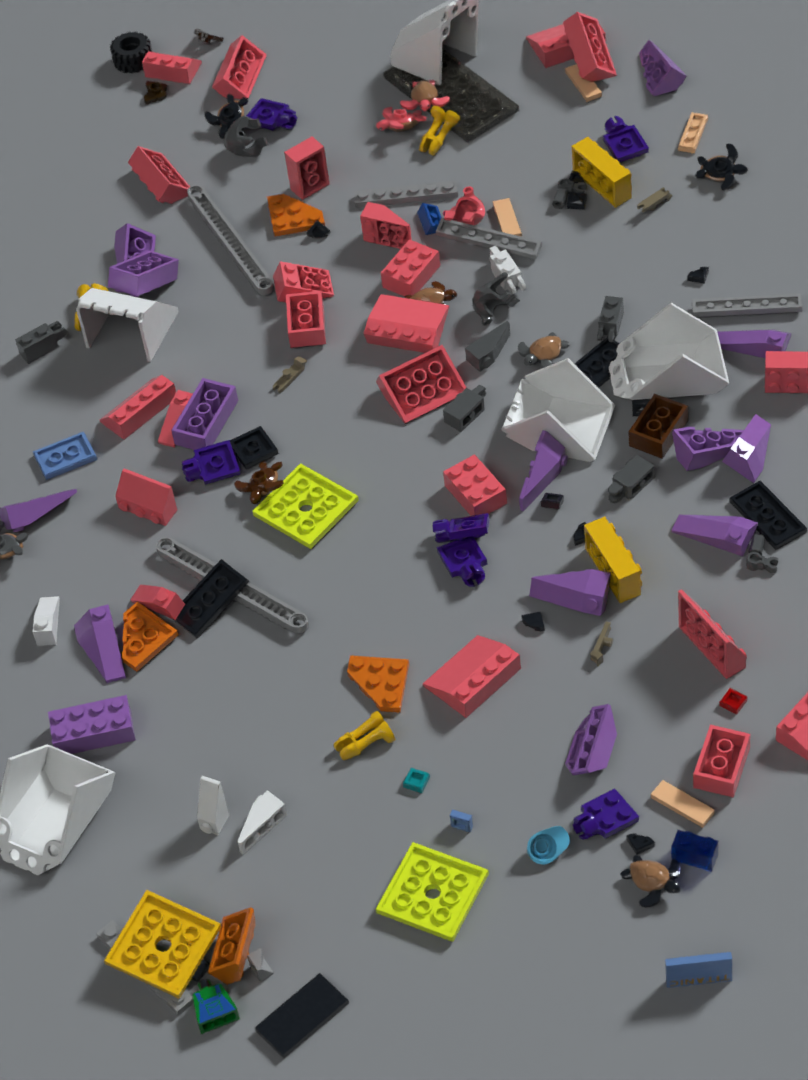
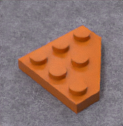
M286 194L267 197L274 237L308 231L317 220L325 226L321 210Z
M136 602L123 613V662L134 671H139L178 636V631L142 604Z
M350 655L347 669L348 677L358 684L360 690L368 698H371L380 711L401 713L409 659Z

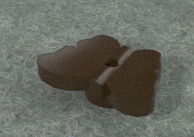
M195 29L194 34L199 36L198 40L209 44L211 40L223 42L224 39L223 37L207 34L200 29Z
M146 81L145 84L148 92L144 96L145 104L148 105L166 99L165 91L167 90V84Z

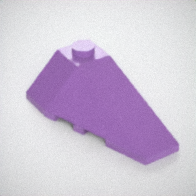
M648 40L639 52L641 64L645 69L643 74L647 78L646 88L653 96L675 91L683 84L687 77L685 73L651 40Z
M128 223L115 232L114 244L117 264L147 251L154 252L156 235Z
M779 330L717 332L721 349L766 358V351H786L791 338V333Z
M755 414L722 462L754 483L764 467L771 424Z
M695 427L674 429L672 435L677 460L686 471L710 465L725 458L744 430L722 429L720 432L712 431L711 428H705L704 431L695 430Z
M542 430L536 444L535 451L537 453L535 461L531 460L529 477L525 478L519 497L520 511H524L560 474L562 467H565L567 464L568 456L565 455V447L544 430Z
M77 489L31 499L28 502H19L0 507V519L4 522L7 530L13 529V532L24 530V526L30 525L76 494Z
M679 514L671 531L743 557L758 526V522L738 516Z
M588 569L563 574L534 576L531 579L529 596L579 612L601 616L606 610L611 573Z
M109 605L89 609L74 625L79 645L85 650L87 656L95 664L97 670L107 683L125 679L126 675Z

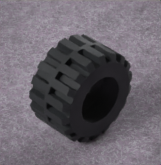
M141 32L123 33L115 37V40L110 44L113 64L115 68L123 71V73H137L143 70L142 61L147 52H152L148 36Z

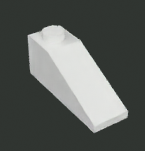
M59 596L42 597L39 599L33 621V635L37 646L56 645Z
M202 776L200 778L197 813L199 827L205 833L219 835L229 817L220 781Z
M268 790L263 795L258 796L252 804L237 841L240 853L243 855L287 816L285 804Z

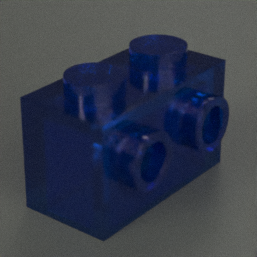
M677 830L671 846V860L676 859L680 863L712 872L718 857L719 841L711 837L695 835L690 831Z

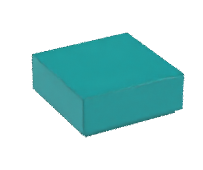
M410 768L403 782V788L423 793L430 779V773Z

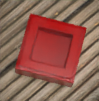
M730 688L720 700L719 706L737 715L747 702L748 697Z

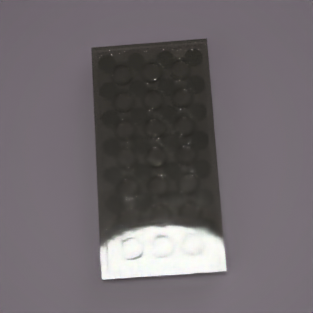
M442 48L441 85L435 84L438 92L436 98L449 96V103L440 108L445 112L448 110L454 111L460 116V121L451 129L454 133L469 143L519 111V105ZM392 67L383 73L384 79L410 99L413 89L412 83L425 80L396 67ZM432 104L430 105V108L427 110L428 113H430L433 107Z

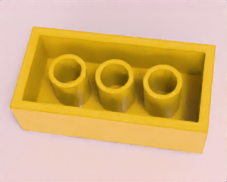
M589 137L571 146L573 171L580 173L585 182L616 208L632 198L631 172L624 168L617 159L611 157L606 150H603L597 142Z
M606 517L585 524V549L598 570L611 573L609 587L618 602L622 603L640 596L642 586L640 579L642 574L641 567L633 561L631 551L629 549L626 550L624 547L623 539L621 536H617L614 525L609 523Z

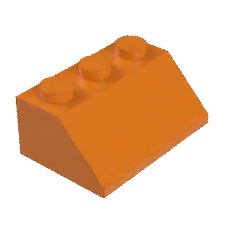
M250 907L223 917L208 973L226 985L240 981L244 974L243 969L248 957L247 955H249L248 951L256 925L253 908Z

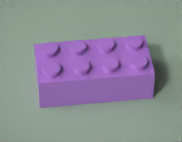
M147 251L109 267L108 287L115 289L116 292H125L130 296L139 297L141 294L148 293L155 288H160V286L176 280L179 259Z
M202 378L171 430L174 444L193 450L213 445L238 402L236 386Z
M127 695L48 712L53 747L70 754L136 740Z

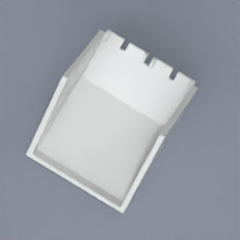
M91 288L78 299V306L76 308L85 345L89 349L109 314L123 316L126 313V317L138 320L148 362L152 361L179 312L176 306Z
M567 358L527 374L525 379H521L501 430L507 433L506 437L532 451H535L542 430L547 431L565 447V455L568 458L591 462L597 457L615 404Z

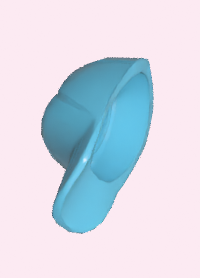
M561 826L542 830L529 839L527 853L535 863L548 864L566 850L570 843L569 835Z

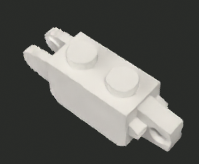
M496 246L489 248V260L494 276L497 278L503 272L508 274L507 278L500 284L504 291L509 290L511 294H515L516 286H519L522 291L525 290L526 285L521 277V271L507 250L500 252Z

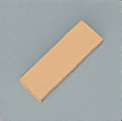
M577 64L565 68V73L586 102L602 97V92L594 81L591 82L580 77Z
M691 112L678 145V151L695 154L708 121V115Z
M510 198L492 201L501 231L522 237Z
M664 780L651 793L653 800L702 828L715 814V809Z

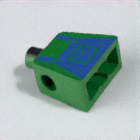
M209 979L201 980L198 983L200 991L195 992L192 996L201 1035L240 1020L237 1007L222 984L218 983L212 986Z

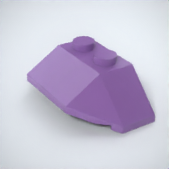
M609 704L592 707L589 711L590 714L576 730L565 762L573 776L607 768L617 737L612 709Z

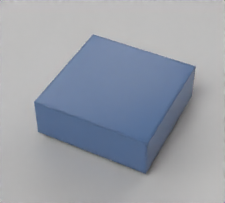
M452 809L450 813L451 827L471 832L473 828L472 815Z

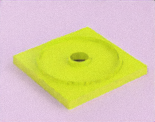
M300 463L283 480L284 484L280 488L273 490L252 512L254 517L312 549L359 499L358 495ZM304 505L312 506V509L303 512L300 510Z
M412 842L377 905L376 913L453 942L489 875V870ZM431 889H436L441 893L434 899L425 896L427 891Z

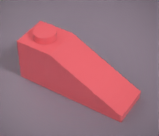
M181 390L176 392L169 405L158 444L175 448L176 445L174 444L171 430L193 393Z
M141 584L130 600L133 603L139 602L147 609L176 620L185 606V603L177 593L163 587Z

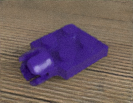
M262 98L246 116L252 119H259L260 128L274 130L276 127L289 130L293 129L297 123V117L294 115L296 112L291 110L288 104Z
M614 116L617 123L613 121L612 117L605 122L607 134L603 135V141L619 163L649 152V147L635 125H626L619 116Z
M230 440L194 450L195 456L193 458L182 461V470L187 482L201 479L206 485L240 475V469Z
M485 513L451 519L450 522L448 519L436 520L432 525L436 536L434 539L436 543H443L453 539L461 541L471 536L476 538L488 534L489 514Z
M473 536L437 547V553L452 578L455 576L461 577L469 587H475L472 581L474 579L478 585L484 581L485 571L482 567L488 565L487 559Z
M614 788L581 805L582 814L574 817L572 825L576 834L584 832L579 835L580 839L585 840L596 834H600L606 839L639 822V815Z

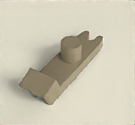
M662 187L637 205V209L642 208V212L655 210L658 203L663 200L669 201L672 195L669 190L665 191V188Z
M299 356L295 358L294 364L289 369L283 370V375L273 385V390L275 391L278 388V393L283 392L305 369L307 360Z
M605 622L594 650L590 653L592 656L590 659L597 663V666L603 662V654L601 653L603 647H611L613 644V639L608 637L611 630V622Z

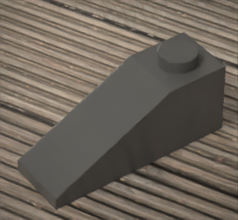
M508 321L504 322L465 347L466 360L479 372L490 367L497 359L510 337V323Z

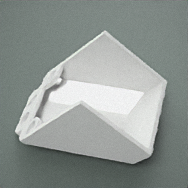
M448 0L418 16L401 29L391 50V66L428 81L434 80L435 84L441 85L442 44L474 57L477 56L479 0Z
M673 303L668 304L622 341L617 347L618 355L616 359L611 361L609 366L614 395L630 400L651 399L654 393L666 398L717 394L729 384L717 329Z
M48 744L8 758L0 791V854L3 861L13 863L15 866L26 871L29 870L36 875H40L61 864L111 792L115 772Z

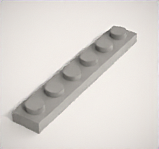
M457 180L354 191L356 208L365 207L367 202L387 205L458 197Z
M441 218L436 230L437 236L486 248L496 246L500 251L507 250L508 253L537 259L542 246L541 241L454 220H444V218Z
M801 294L692 299V312L695 317L802 312Z
M112 920L96 934L111 950L123 929ZM145 983L178 1016L194 1003L193 997L186 990L179 999Z

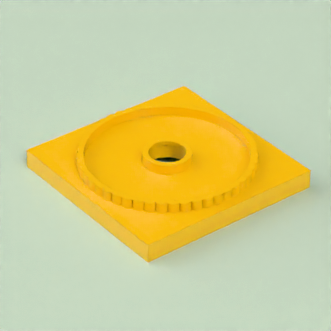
M146 890L104 962L110 967L180 999L221 929V923ZM161 940H168L171 942V947L167 951L161 952L156 949L157 943Z

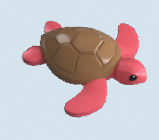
M434 80L414 81L411 92L412 100H402L400 105L407 110H414L419 105L423 111H427L431 104L438 107L447 105L450 98L449 96L436 98L438 92L435 88Z
M387 107L383 110L382 114L385 120L376 123V128L379 130L388 128L397 132L406 131L415 127L419 122L426 121V117L421 116L422 110L407 113L403 109L393 111L392 107Z

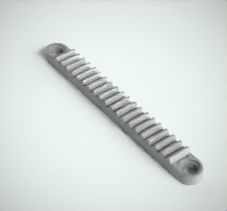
M201 185L189 187L187 190L189 201L215 235V238L218 239V242L221 243V246L224 247V250L227 251V254L230 255V258L233 259V262L236 263V266L239 267V270L242 271V274L245 275V278L248 279L252 288L260 295L271 294L274 291L271 277ZM195 192H200L199 195H192ZM263 284L269 285L266 288H261V285Z
M163 537L156 542V550L160 557L169 561L171 565L174 564L176 568L180 567L182 571L185 570L188 575L192 574L194 578L197 577L199 581L216 565V563L172 538ZM163 545H170V548L167 550L161 549ZM250 582L234 598V601H239L246 608L250 607L253 612L256 611L258 615L262 614L265 619L268 618L271 622L274 621L276 625H281L283 629L286 628L294 633H303L309 627L308 618L303 612ZM297 620L303 621V624L299 626L293 623Z

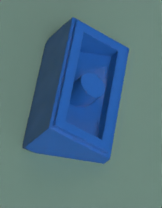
M422 203L417 214L425 235L434 234L442 218L438 206Z

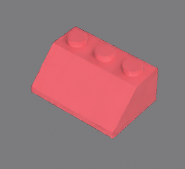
M147 52L142 61L145 77L191 84L202 63L201 60L154 52Z
M125 468L122 470L115 495L118 508L122 511L133 513L140 518L143 517L151 520L155 524L159 523L166 526L177 511L172 486Z

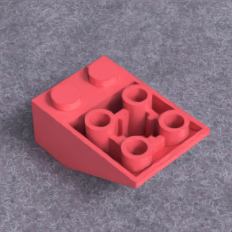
M367 202L360 215L364 241L401 249L409 239L412 240L410 224L385 205Z
M279 262L273 275L277 301L286 302V294L321 291L322 298L334 296L329 270Z

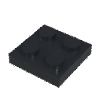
M261 426L230 440L234 454L245 469L278 454V449Z

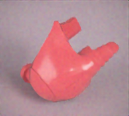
M468 186L463 189L464 196L458 199L456 206L449 211H443L444 220H454L470 225H477L482 221L485 216V207L480 199L474 195L473 187Z

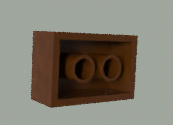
M654 393L628 431L629 446L663 459L674 443L673 430L684 428L688 422V406Z

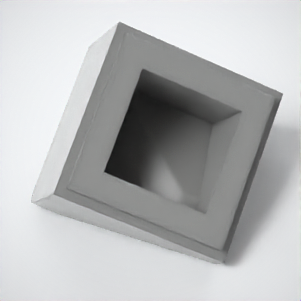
M261 948L247 955L249 966L259 981H263L274 974L265 961Z

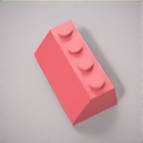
M576 12L563 22L564 31L568 36L569 46L573 51L580 77L591 82L615 77L617 74L598 19L580 12Z
M241 35L231 43L212 88L225 98H227L228 94L233 95L234 99L249 98L267 54Z
M137 146L128 163L132 167V171L138 174L139 179L148 186L147 189L154 193L156 200L161 203L167 202L172 204L187 197L189 184L162 153Z
M163 375L152 378L102 417L100 423L125 440L171 403L176 394L174 383Z

